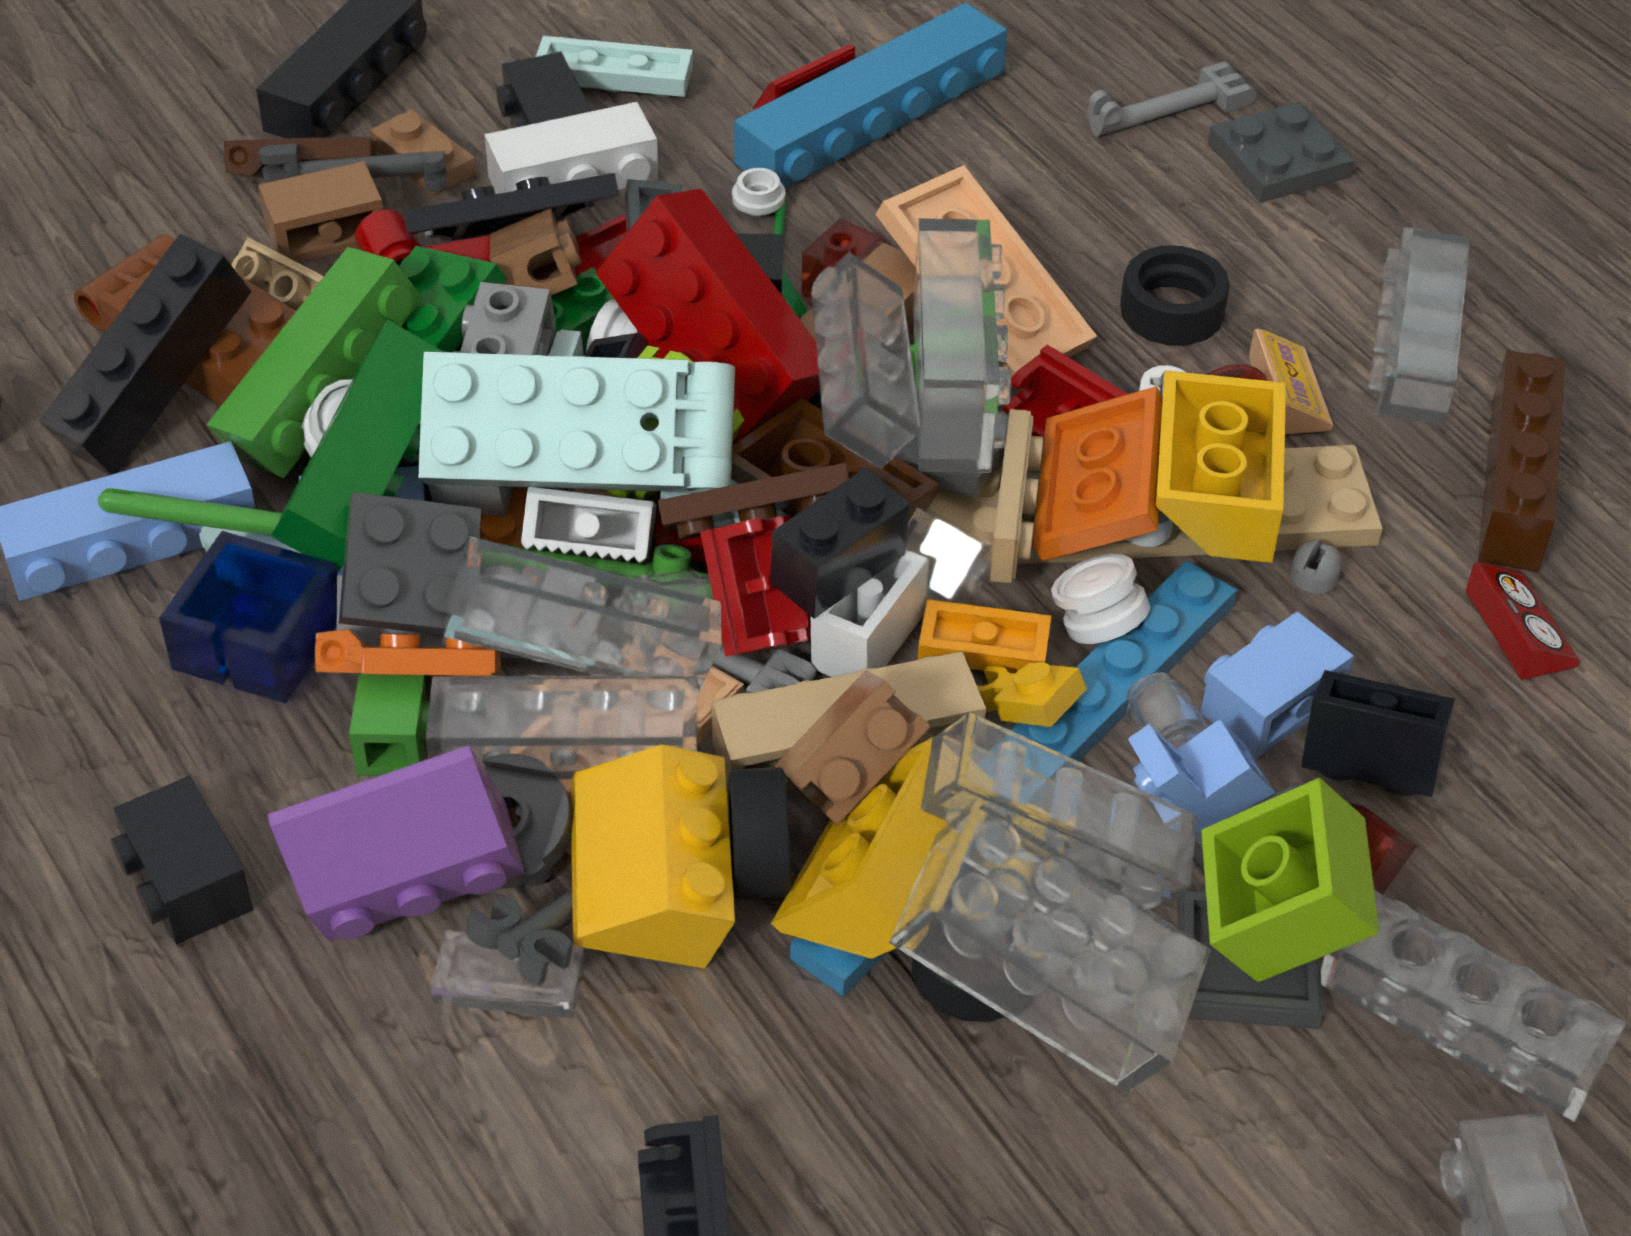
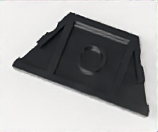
M615 173L555 184H550L549 178L546 176L535 177L517 182V190L500 194L495 193L493 186L470 189L461 193L463 200L403 211L407 233L413 235L424 232L425 237L441 238L449 241L490 234L549 208L552 209L556 220L559 221L573 213L593 207V201L612 199L619 196Z

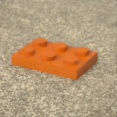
M1157 386L1046 418L1032 546L1042 561L1079 553L1083 550L1135 538L1158 530L1159 509L1155 506L1162 395Z

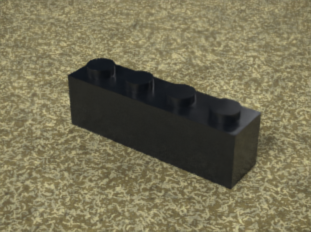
M349 0L256 88L263 131L282 138H327L332 132L336 131L342 122L361 103H364L370 94L388 76L392 75L397 67L415 49L423 44L426 39L427 24L423 18L422 0Z
M179 234L39 419V422L71 454L109 475L118 473L252 291L224 255Z

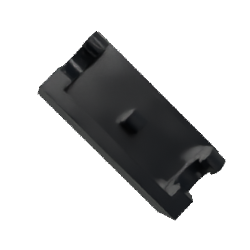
M718 1115L703 1116L701 1121L661 1124L646 1129L644 1131L645 1146L653 1148L637 1151L644 1236H731ZM663 1145H674L671 1147H660Z

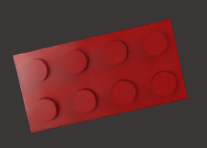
M702 188L657 195L596 271V275L639 334L644 337L647 345L659 348L657 358L664 359L670 351L683 353L693 362H719L735 366L734 411L738 408L744 418V422L732 446L801 397L808 401L837 370Z

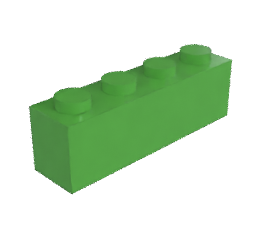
M347 247L206 424L207 427L222 443L232 442L240 462L284 478L306 450L303 445L305 442L304 430L301 427L305 413L316 397L330 384L339 380L353 379L369 347L386 320L388 319L401 327L422 301L423 297L395 260Z

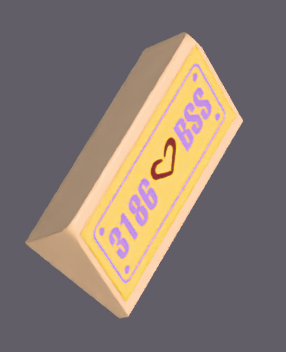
M1254 329L1249 360L1256 380L1286 383L1285 434L1332 431L1333 423L1305 347L1266 330Z

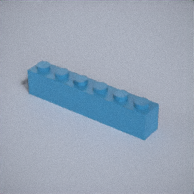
M965 2L734 120V163L744 171L751 168L772 170L779 176L780 182L786 188L1003 73L1008 30Z

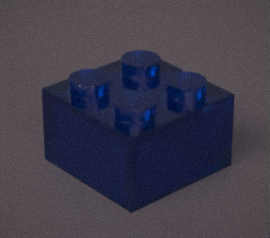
M221 531L159 617L171 669L221 685L231 676L235 689L286 704L315 661L316 633L334 631L337 627L338 573L336 563Z

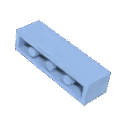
M229 441L0 506V545L19 601L203 548L199 533H201V528L204 526L103 511L98 506L97 500L101 492L107 488L256 508L252 488L233 444Z

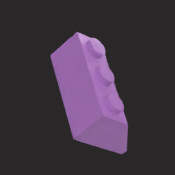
M470 745L268 814L271 830L305 913L328 941L336 938L347 940L364 936L372 931L374 925L400 916L418 917L436 910L441 902L468 893H490L501 888L507 880L525 874L506 802Z

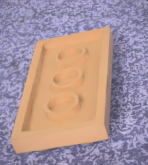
M965 165L883 201L875 214L956 321L961 319L980 336L986 337L998 350L996 373L1008 389L1013 387L1009 385L1013 375L1021 367L1038 356L1040 349L1047 344L1070 358L1087 349L1097 337Z

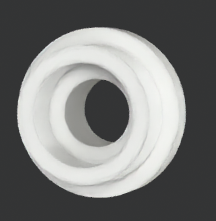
M751 168L739 175L737 183L732 189V201L735 207L744 213L756 217L766 216L783 206L785 202V187L774 171L766 168Z

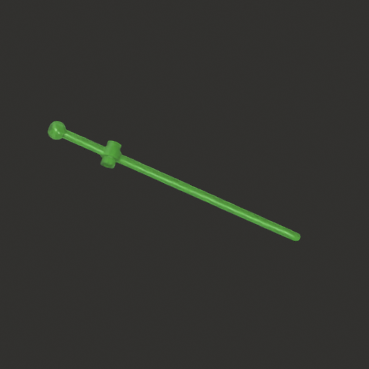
M115 488L105 489L97 500L98 506L107 513L266 536L271 535L282 512ZM479 541L477 566L491 563H511L519 566L520 571L545 570V565L548 563L572 561L582 564L583 569H595L596 583L623 586L628 579H637L647 588V609L659 616L674 617L681 615L684 612L685 601L690 599L691 596L713 599L709 574L695 572L694 568L690 566L691 552L678 545L665 544L655 547L653 560L645 565L596 557L590 558L589 556L582 555L577 556L575 554L565 555L561 552L552 553L547 550L540 552L538 549L533 548L527 550L525 547Z

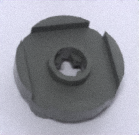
M500 754L482 760L485 764L484 769L506 802L507 809L516 808V815L520 820L513 831L525 874L507 880L499 889L515 888L520 885L537 886L542 884L551 876L554 865L562 858L570 844L572 824L571 798L564 785L556 778L554 772L538 759L522 754Z

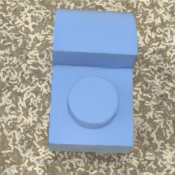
M1221 719L1177 749L1150 723L1128 738L1141 761L1133 767L1134 773L1137 776L1134 781L1162 829L1171 834L1193 835L1199 833L1202 829L1229 818L1275 793L1246 744Z

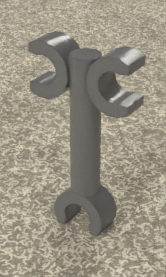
M572 890L521 921L522 912L519 904L512 898L502 894L494 897L491 918L486 917L476 909L471 911L466 931L470 941L486 949H499L502 955L508 959L514 960L518 957V971L530 983L541 985L545 982L549 960L562 969L569 966L573 943L566 935L558 931L573 921Z

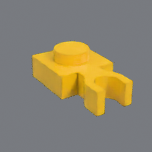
M1045 662L1028 663L1016 673H1009L1004 667L988 665L984 669V673L989 684L984 686L977 685L985 704L986 712L997 710L1001 721L1052 727L1087 690L1079 668L1049 665Z

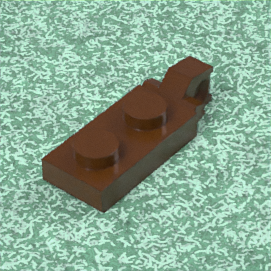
M369 137L224 141L225 172L253 177L265 166L260 162L259 149L268 145L297 143L300 161L376 156V141Z

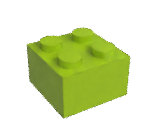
M1320 777L1201 830L1210 945L1256 982H1261L1380 934L1365 818Z

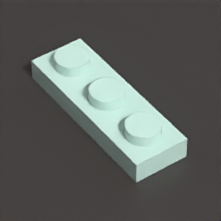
M543 36L536 54L537 57L562 52L579 87L603 89L608 92L648 93L659 97H685L693 69V50Z

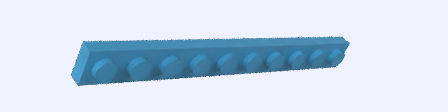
M1186 560L1148 597L1151 609L1147 617L1136 628L1123 636L1107 642H1101L1076 666V668L1080 669L1087 690L1052 727L1017 723L971 768L992 791L979 815L983 820L982 825L976 835L963 846L954 863L958 869L957 874L945 890L952 889L969 872L966 854L984 836H995L997 825L1014 809L1024 808L1031 810L1234 607L1237 594L1236 588ZM797 937L790 943V960L843 997L888 953L886 952L870 959Z

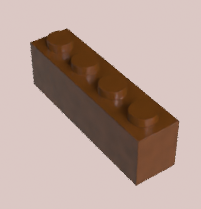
M1506 350L1492 400L1478 562L1535 572L1540 570L1556 515L1565 359L1546 357L1536 353L1528 354Z

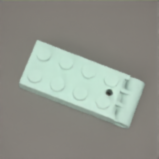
M424 352L418 478L425 484L693 493L731 486L735 366L719 362L689 363V360ZM649 418L657 419L659 421L658 427L653 431L644 430L643 423Z

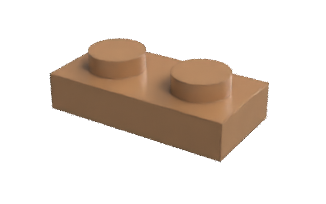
M413 109L396 115L392 119L370 129V136L373 141H376V150L382 155L445 150L447 188L439 192H430L433 196L477 175L475 157ZM425 174L408 175L426 189Z

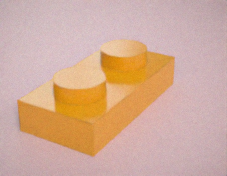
M927 599L917 660L927 656H941L963 651L970 669L984 671L990 665L1004 667L1009 673H1016L1028 663L1046 661L1051 615Z

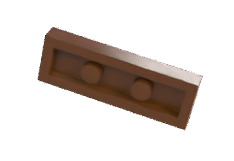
M846 463L661 499L658 500L664 531L677 530L679 539L701 537V531L715 529V522L739 518L740 522L755 518L765 520L777 517L776 510L800 505L803 511L847 481L849 477Z

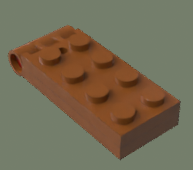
M166 234L160 235L76 290L74 301L85 320L93 327L107 331L175 239ZM243 277L241 278L252 291L184 382L219 406L225 402L296 312V310Z

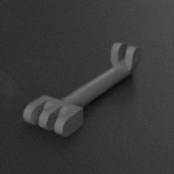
M297 143L268 145L259 149L260 162L268 165L262 170L265 183L365 161L372 178L425 174L426 190L439 192L447 188L445 150L300 161Z

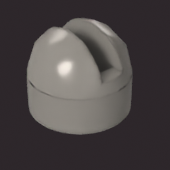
M1311 540L1301 545L1292 560L1290 570L1292 582L1301 590L1313 594H1322L1333 590L1338 584L1342 569L1341 556L1337 548L1333 545L1322 544L1321 540ZM1318 563L1319 565L1317 570L1308 567L1309 564Z

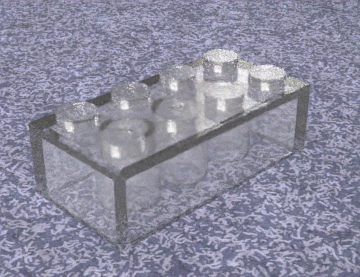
M919 218L913 295L917 453L918 471L991 473L994 448L1005 447L1006 415L1005 412H998V406L1009 404L1011 373L1010 367H999V362H1006L1008 329L1007 325H996L997 320L1004 319L1005 286L1004 284H994V280H1001L1002 245L991 244L990 220Z
M978 799L972 801L936 835L889 941L896 948L1126 1093H1129L1173 1063L1211 949Z

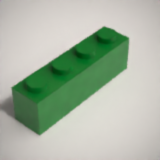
M388 319L386 320L362 360L270 535L271 537L336 572L341 570L344 565L349 498L353 492L395 497L405 476L395 470L402 457L411 461L420 447L421 425L419 422L421 420L424 352L444 351Z

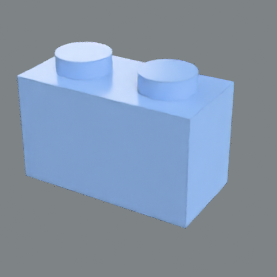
M1297 611L1276 626L1272 624L1267 625L1256 634L1250 644L1232 656L1228 654L1221 656L1210 666L1204 677V684L1206 686L1200 714L1212 724L1221 719L1246 744L1254 759H1257L1309 722L1312 700L1324 670L1349 675L1354 655Z

